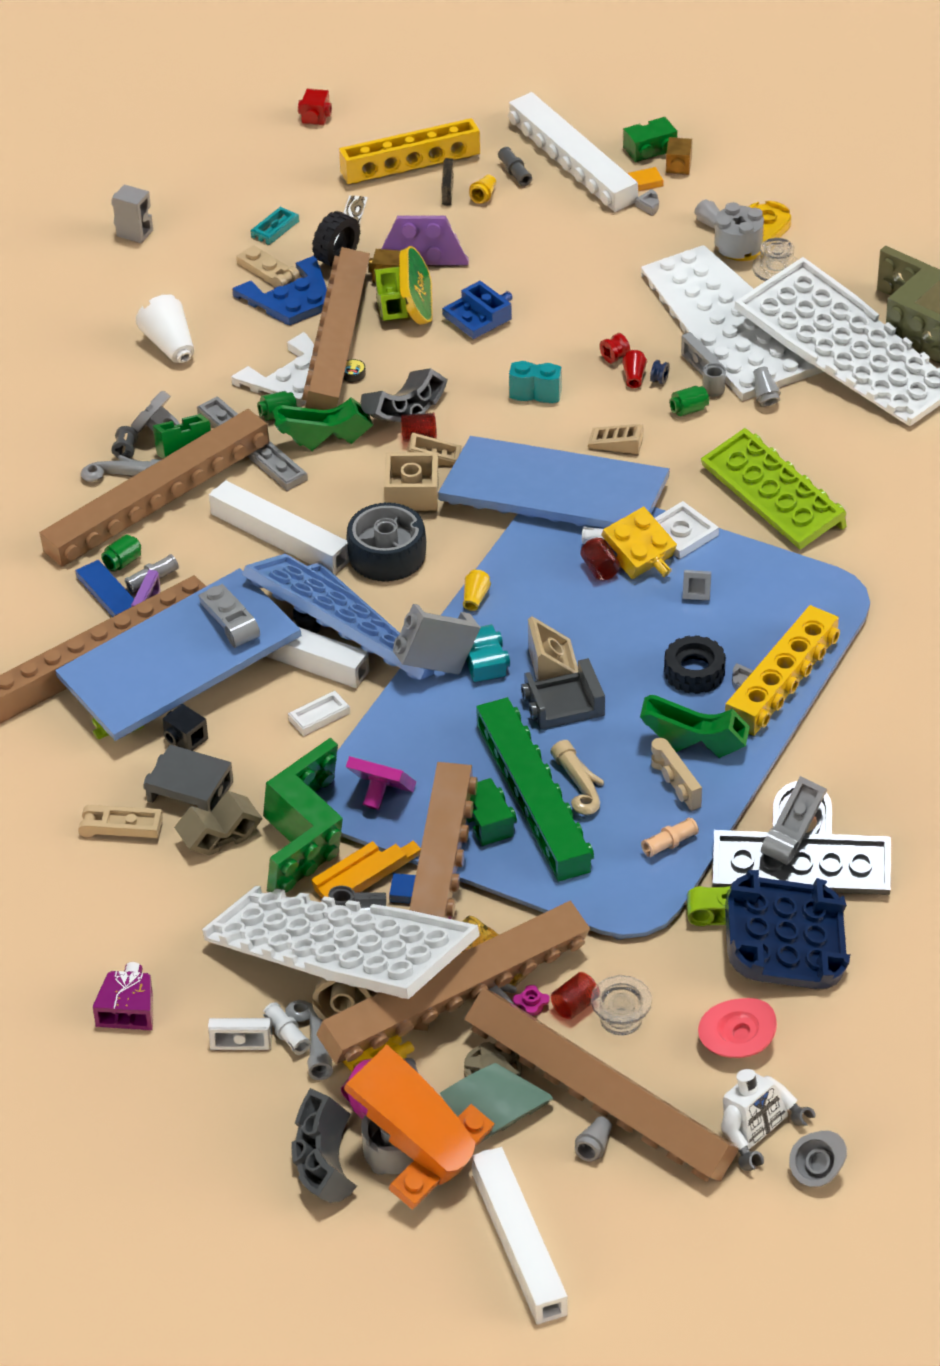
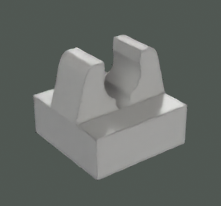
M684 570L682 599L710 600L711 571Z

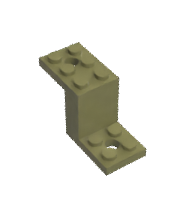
M885 245L880 250L877 290L891 295L887 301L886 323L889 322L896 328L895 334L901 339L907 337L913 342L912 348L919 354L924 352L930 359L940 363V269Z

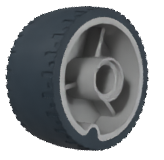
M384 502L366 506L355 513L350 519L346 535L350 564L360 575L368 579L388 582L411 576L423 565L427 544L426 531L421 516L412 508L401 504Z

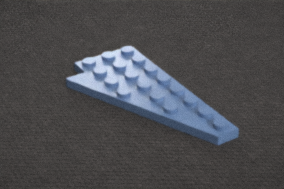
M285 553L245 566L242 575L250 579L252 585L267 589L272 592L274 598L287 601L294 605V609L298 612L313 616L320 625L335 629L342 638L353 640L360 644L364 651L381 656L388 665L398 666L406 671V675L410 678L422 680L434 674L435 670L402 665L393 652L394 641L400 632L323 564L318 562L306 566Z

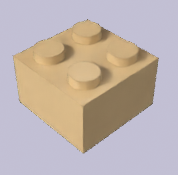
M438 452L386 453L384 477L385 502L405 505L415 511H438Z

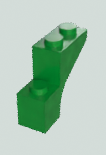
M352 397L343 404L328 410L279 405L272 410L276 428L282 434L287 433L299 446L304 445L311 451L331 434H334L338 439L343 438L352 444L373 426L370 415L366 414L362 410L361 404Z
M649 695L644 697L640 714L644 724L649 726L660 738L666 739L675 752L700 741L718 758L746 747L750 726L733 709L719 714H702L657 695Z

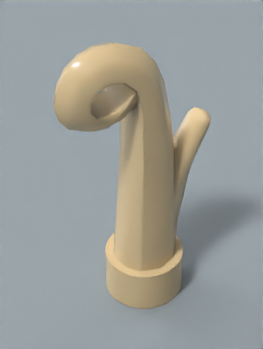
M561 740L553 745L550 753L556 763L562 765L583 794L572 799V807L581 815H592L600 808L599 795L593 783L603 786L604 781L592 773L579 760L576 755L577 752L569 740Z

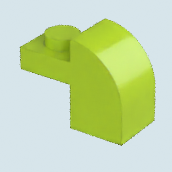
M399 267L375 269L376 297L381 319L385 321L407 318L406 298L403 299L400 293Z

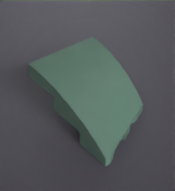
M493 1063L470 1074L440 1092L444 1101L457 1117L472 1104L495 1123L492 1131L480 1143L498 1131L505 1130L527 1114L531 1115L553 1100L551 1094L497 1063Z

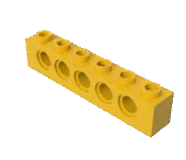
M469 118L339 148L340 172L347 184L368 179L381 178L390 174L403 173L416 168H425L438 163H446L451 160L468 158L480 154V130L474 120Z
M809 605L726 702L725 712L733 709L750 726L748 734L755 736L761 727H766L771 715L776 710L779 711L786 697L796 691L799 682L803 677H807L810 674L817 660L821 661L828 647L837 642L840 636V629H838L839 617Z

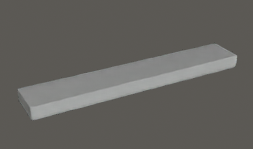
M218 396L197 406V414H202L206 417L214 428L238 415ZM271 442L247 456L286 491L308 480L307 473Z

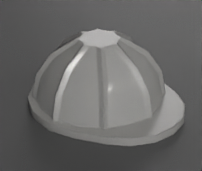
M830 1130L813 1132L801 1137L793 1145L789 1156V1166L793 1176L800 1183L809 1187H821L830 1183L845 1163L847 1158L846 1144L837 1133Z

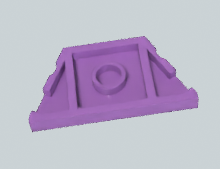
M397 216L381 248L401 251L408 246H413L420 253L426 265L469 264V258L460 246V241L452 231L451 224L446 216Z

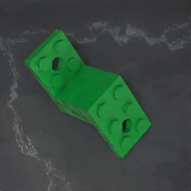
M331 737L266 782L263 817L291 842L270 857L267 892H273L275 889L285 890V893L289 892L296 882L305 876H311L318 866L325 861L333 860L339 853L343 818L315 793L321 787L329 786L335 778L338 744Z

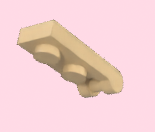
M255 245L236 256L238 265L275 288L287 285L288 282H294L300 278V273L296 267H288Z
M654 739L651 745L653 753L651 756L652 767L662 771L665 781L672 784L681 802L684 801L691 811L700 808L702 801L701 785L666 739Z
M87 805L83 809L82 818L84 820L80 822L78 832L81 836L87 838L95 834L158 838L163 819L162 809Z

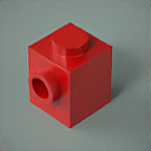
M306 88L303 99L298 102V114H301L302 123L325 125L327 116H331L332 113L329 90Z

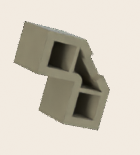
M227 791L211 812L190 806L174 828L190 850L210 856L219 852V847L232 841L238 844L247 840L263 818L248 797Z

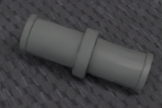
M510 147L500 149L498 158L505 164L507 172L513 175L521 186L530 184L532 175L524 167L522 159L516 157Z

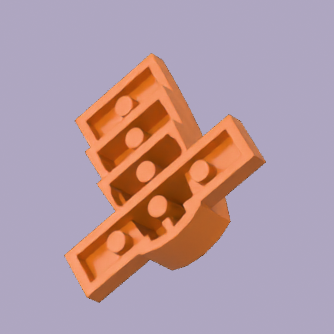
M388 1045L381 1049L346 1083L344 1088L349 1095L368 1109L366 1117L391 1135L388 1142L414 1160L389 1187V1190L412 1210L438 1184L441 1185L450 1181L461 1172L472 1157L474 1148L492 1131L495 1125L494 1122L472 1104L457 1117L428 1082Z

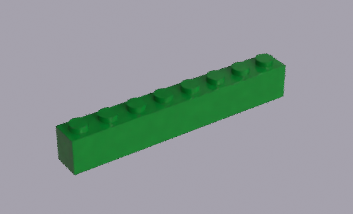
M508 697L477 705V727L557 881L590 873L591 860L594 859L593 848L589 842H585L580 823L574 822L572 809L568 802L564 803L559 784L553 782L549 765L547 763L543 764L538 745H533L528 726H523L519 709L512 706Z

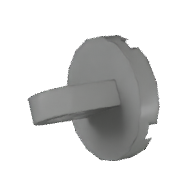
M161 391L151 401V404L136 417L131 427L139 433L146 425L153 430V425L173 421L174 425L180 424L163 407L171 396L165 391Z

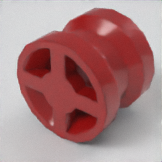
M617 333L611 339H605L599 344L603 358L611 364L616 362L619 357L623 358L630 351L629 342L621 333Z

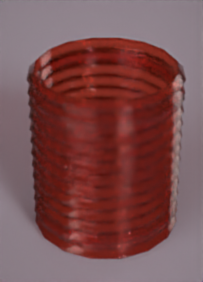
M434 412L401 416L403 442H409L412 433L437 439Z
M596 537L590 539L582 546L580 555L595 579L604 581L616 575L620 568V562L605 539Z
M578 972L551 993V1002L559 1015L570 1020L599 999L600 990L591 976L584 972Z

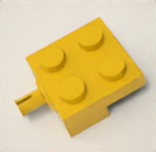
M644 506L603 529L601 536L618 554L616 562L631 579L636 578L653 567L660 572L662 577H666L671 573L672 569L664 561L673 556L677 543Z

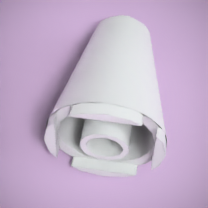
M171 294L152 298L149 300L150 305L145 309L142 306L136 315L138 328L173 362L185 363L189 361L194 353V346L182 303Z

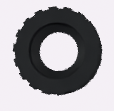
M340 211L330 212L325 216L314 234L312 242L314 257L332 267L335 255L340 256L342 247L356 250L361 235L358 220Z
M695 635L684 636L681 639L678 638L675 642L670 643L665 651L664 676L668 683L679 691L682 690L685 693L695 694L709 692L711 689L717 688L725 676L726 655L724 649L718 645V642L712 641L708 637ZM688 659H700L708 662L709 666L701 670H690L682 667L681 662Z

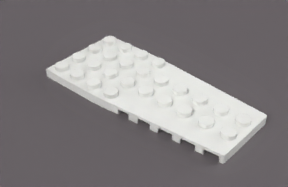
M702 245L641 267V276H646L652 291L656 290L659 293L661 303L668 305L673 319L677 318L680 321L682 331L684 333L691 332L697 339L703 342L704 346L711 353L717 356L718 361L726 369L725 383L741 401L756 397L753 371L759 367H768L769 373L778 388L824 372L785 347L734 309L735 301L752 291L753 288L706 246Z
M804 257L735 301L734 309L785 347L908 426H912L940 406V367L938 369L929 362L930 357L926 353L919 354L912 348L913 342L907 337L901 339L895 334L896 328L889 322L884 325L878 319L879 314Z
M261 886L252 888L202 929L205 941L310 973L327 981L344 983L353 987L369 989L374 992L406 999L412 997L480 936L478 925L375 904L370 906V910L361 909L360 902L350 900L345 903L346 906L335 905L334 898L325 896L321 899L322 902L310 901L309 894L299 893L296 897H286L285 890L281 889L262 893Z

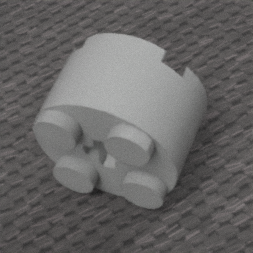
M732 202L726 204L725 208L716 215L714 244L715 247L719 248V252L722 255L740 259L749 253H752L753 256L762 249L764 228L762 210L740 206Z
M366 1115L364 1116L361 1124L363 1154L372 1171L376 1174H401L414 1160L388 1142L391 1135L366 1117Z

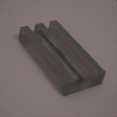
M445 158L443 163V206H452L453 158Z

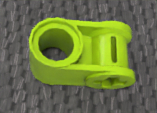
M699 886L690 889L687 893L688 921L695 926L726 925L725 901L731 886Z

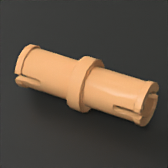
M689 817L672 827L665 826L661 829L660 833L641 841L642 850L647 857H653L667 848L674 849L679 846V842L697 835L699 832L698 825L693 818Z

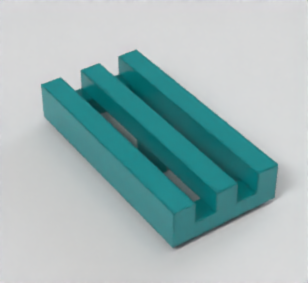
M280 206L250 230L251 237L256 238L258 236L259 241L263 242L266 240V244L270 245L299 222V214Z

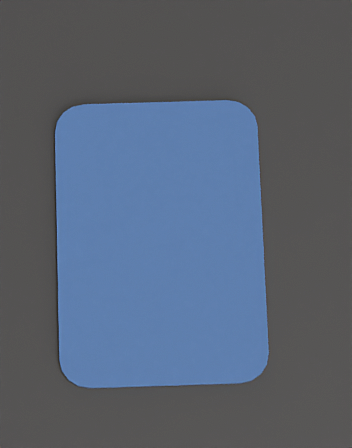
M654 507L651 515L655 518L664 513L665 510ZM517 514L475 569L486 572L491 582V586L479 604L476 611H469L463 607V585L441 614V616L458 619L460 612L470 613L479 626L492 624L496 632L500 631L503 640L502 649L503 651H508L510 658V667H506V676L474 682L466 661L459 675L435 670L432 676L422 680L410 678L406 675V671L400 668L338 749L335 778L332 783L325 788L321 787L315 793L343 818L342 837L363 845L373 841L381 852L394 844L402 848L413 840L421 848L437 762L472 765L473 777H477L478 782L492 778L496 787H501L507 806L513 807L517 823L514 824L513 837L481 846L473 832V827L476 826L475 822L468 823L466 819L465 825H469L467 843L462 842L461 849L464 850L463 867L457 868V874H460L461 882L543 913L571 900L591 931L612 936L619 940L645 937L665 929L686 905L688 891L698 886L713 862L714 830L732 831L864 624L870 608L867 588L855 575L837 566L719 528V536L683 558L678 559L673 555L664 562L672 569L671 573L666 577H662L660 572L653 567L636 578L631 579L616 562L618 554L612 548H606L605 545L582 544V530L584 527L600 529L599 527L577 526L574 523L552 522L546 518H529L522 514ZM684 570L711 571L710 600L682 599ZM809 605L838 616L840 636L837 642L828 647L821 661L817 660L810 674L807 677H803L799 682L796 691L786 697L779 711L776 710L771 715L767 726L761 727L755 736L748 734L746 747L718 758L700 741L676 752L702 787L701 807L691 811L684 801L681 802L672 784L665 781L662 771L654 769L651 765V756L653 755L651 751L652 741L660 737L649 726L645 725L640 718L644 697L657 695L702 714L725 712L726 702L737 691L732 683L733 668L736 663L754 671ZM531 616L571 640L577 666L578 660L589 658L605 694V716L540 730L537 720H532L529 712V701H524L521 693V684L525 683L524 673L530 672L534 682L537 681L528 648V619ZM699 635L700 637H708L712 641L715 640L719 646H722L726 655L725 676L717 688H713L706 693L701 692L700 694L685 693L682 690L675 689L673 685L671 686L664 676L665 651L668 649V645L675 642L678 638ZM688 659L681 662L682 667L690 670H701L709 666L708 662L700 659ZM508 697L512 706L519 709L523 726H528L533 745H538L543 764L547 763L549 765L553 782L559 784L564 803L568 802L572 809L574 822L580 823L585 842H589L593 848L594 859L591 860L590 873L557 881L477 727V705ZM561 740H569L576 750L579 760L592 773L604 781L603 786L593 783L599 795L600 808L592 815H581L572 807V799L583 794L562 765H558L550 753L553 745ZM349 756L404 771L416 781L414 792L387 786L380 810L364 806L363 802L370 781L358 777L346 768ZM689 817L693 818L697 823L698 834L679 842L678 847L674 849L667 848L653 857H647L644 854L641 841L660 833L663 827H672ZM419 856L410 862L418 865Z

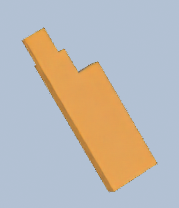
M413 840L402 848L394 844L381 852L379 847L372 841L312 878L313 888L321 898L324 896L328 897L331 888L341 885L352 888L354 892H362L418 857L421 848Z

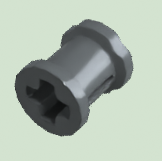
M121 426L115 433L116 442L112 445V454L116 458H118V455L132 458L135 452L134 444L138 440V433L130 426ZM123 446H126L125 452L123 453Z

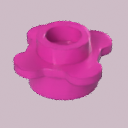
M527 985L521 994H516L513 997V1003L531 1016L540 1014L544 1005H547L550 1001L549 995L542 994L535 985Z

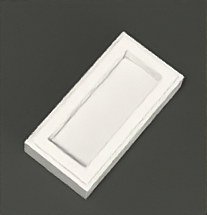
M333 691L288 713V720L302 736H305L350 714V706L336 691Z

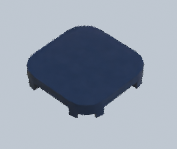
M748 870L746 875L732 882L725 901L727 953L731 965L744 977L758 982L812 989H828L836 985L843 977L849 965L851 955L846 953L843 912L847 904L844 896L839 897L835 891L826 886L827 881L816 878L814 884L761 878L759 877V870Z

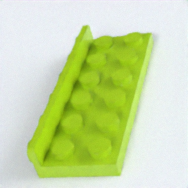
M746 428L701 458L702 466L800 550L835 525L841 530L847 527L846 511L839 503L835 504L830 500L823 489H817L806 475H801L796 471L791 462H785L773 447L769 448L766 446L759 435L752 434Z

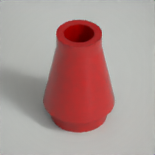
M630 350L622 359L626 384L630 388H638L642 384L647 359L643 352Z

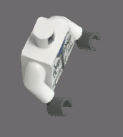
M744 1069L739 1071L736 1076L738 1084L723 1097L724 1115L721 1130L730 1143L740 1148L739 1166L741 1169L751 1171L755 1170L754 1165L764 1164V1157L759 1151L750 1152L749 1149L788 1117L787 1110L791 1111L792 1122L799 1126H808L802 1118L803 1113L808 1118H815L816 1115L810 1107H799L796 1104L797 1099L785 1086L772 1077H763L751 1069Z

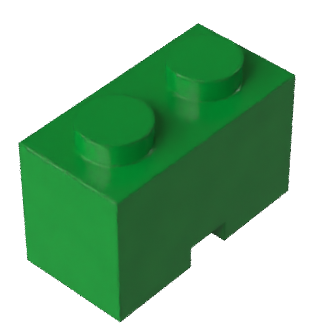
M666 117L648 121V124L644 126L637 124L623 128V148L635 162L667 153L669 137L677 138L678 131Z
M202 414L181 418V424L174 425L173 421L153 425L157 455L164 459L211 431L210 421Z
M492 778L479 781L476 794H471L470 801H473L472 818H467L468 823L475 822L476 826L473 827V832L481 846L513 837L514 824L517 823V817L513 807L507 806L501 787H496Z

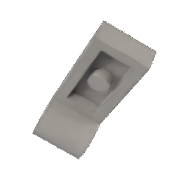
M691 332L683 334L681 355L703 376L702 386L706 389L708 396L717 397L725 392V367L718 361L717 356L711 353L704 346L703 342L697 339Z
M223 584L213 586L198 595L202 606L224 628L226 636L234 648L260 637V630L254 617Z
M800 776L774 828L770 829L766 835L760 852L788 865L806 834L827 789Z

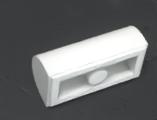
M209 1018L210 1050H271V1018Z

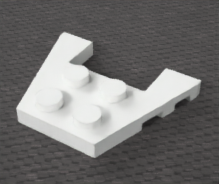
M305 332L301 333L287 342L288 350L298 356L294 361L279 368L268 377L262 376L247 366L231 376L232 384L240 387L241 384L248 386L250 391L258 394L262 391L270 394L281 391L292 392L297 406L301 407L306 404V401L302 400L314 348L313 342Z

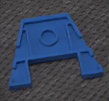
M311 256L296 262V268L303 278H298L284 286H278L267 293H263L252 281L233 287L232 292L235 298L240 299L242 297L248 300V305L254 308L259 306L266 310V314L290 326L322 313L327 287L317 258Z

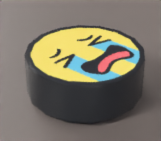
M357 359L347 360L343 379L349 382L362 380L366 376L364 362Z

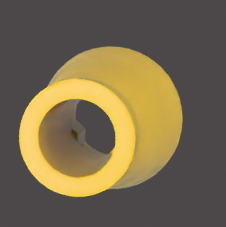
M488 174L470 185L469 196L473 202L481 204L490 200L496 185L495 177Z
M471 570L465 576L463 601L465 609L476 611L490 588V577L486 572Z

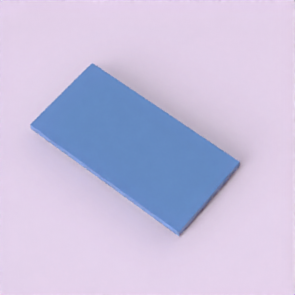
M470 436L440 488L438 500L452 505L463 504L473 506L476 509L487 508L498 510L501 513L522 514L529 518L540 517L549 519L552 522L563 521L574 523L577 526L587 525L605 529L643 506L651 514L669 478V468Z
M239 568L55 671L57 678L113 740L117 741L301 637V629L259 587L252 585L250 579L243 576V571ZM223 584L254 617L260 630V637L234 648L230 644L224 628L202 606L198 595L213 586Z

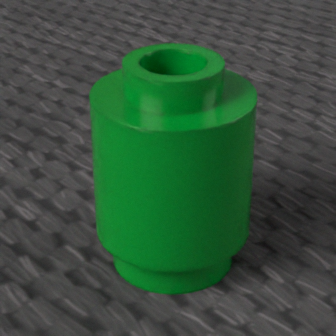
M692 386L675 391L669 400L670 408L673 413L680 417L701 411L705 406L709 405L708 393L703 386Z
M286 391L263 395L260 397V401L257 402L258 413L261 417L264 416L267 421L273 420L275 418L272 410L277 406L297 407L295 396L292 392L287 393Z
M125 534L105 548L101 554L102 561L111 571L121 570L141 556V544L136 537Z

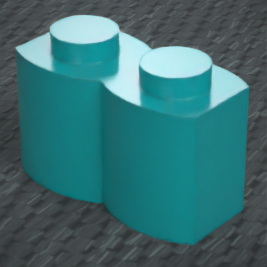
M527 361L511 363L509 371V398L518 401L536 400L543 403H556L560 401L562 392L561 366L552 363L536 365Z
M492 624L480 626L478 635L466 659L474 682L506 676V667H510L508 651H503L502 649L503 640L500 631L496 632Z

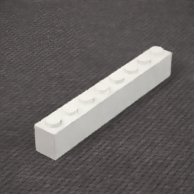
M533 92L509 102L510 112L508 117L510 122L517 126L525 136L532 139L539 148L548 153L550 158L556 160L564 170L571 173L578 182L587 187L592 194H595L604 205L617 212L635 203V199L638 198V182Z

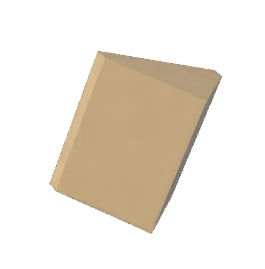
M531 616L528 619V648L537 681L577 673L578 666L571 640Z

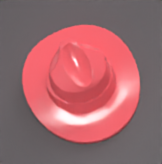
M755 998L732 999L713 1006L702 1016L698 1026V1034L702 1044L714 1054L728 1058L750 1057L760 1053L771 1043L777 1029V1018L773 1008L765 1001Z

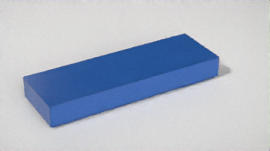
M99 560L75 570L79 581L112 617L131 608L134 598Z

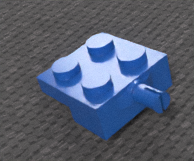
M480 280L462 289L460 299L442 308V316L472 339H475L512 319V303L509 301H512L513 297L509 291L499 295Z

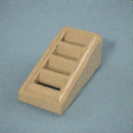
M631 424L593 428L588 448L638 455L643 440V425Z
M412 433L406 452H441V454L438 453V466L453 467L461 453L462 446Z

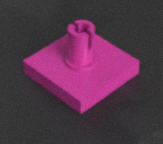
M349 756L346 768L358 777L370 781L363 802L364 806L380 810L387 786L414 792L416 781L404 771Z

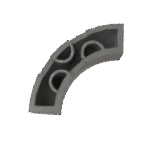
M431 368L411 371L406 383L395 395L384 391L362 394L361 408L366 414L379 420L390 422L414 420L426 414L425 411L431 405H435L438 402L448 379Z
M310 1088L295 1120L298 1130L296 1140L291 1142L292 1160L297 1165L300 1181L310 1192L327 1202H339L350 1196L357 1187L345 1176L339 1158L342 1133L351 1113L331 1097Z

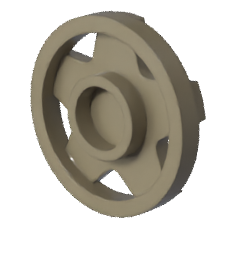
M484 1042L471 1050L466 1056L464 1073L467 1077L472 1074L471 1071L476 1072L486 1066L497 1063L520 1077L522 1063L518 1061L520 1057L516 1052L512 1051L511 1054H508L497 1048L495 1044ZM514 1062L517 1066L516 1070L511 1066Z

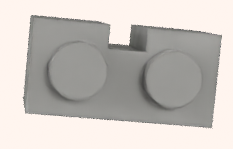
M124 184L118 192L114 193L111 201L114 210L116 235L142 243L153 231L152 215L148 214V210L151 207L149 191Z

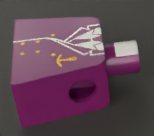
M127 963L124 972L110 971L107 973L93 1004L96 1027L153 1031V988L151 975L142 973L143 967L139 963Z

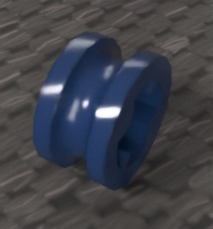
M655 360L650 373V381L656 382L658 380L660 384L664 385L669 375L670 364L668 362L661 364L660 360Z

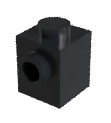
M183 703L162 718L164 737L171 745L193 751L208 739L206 718Z

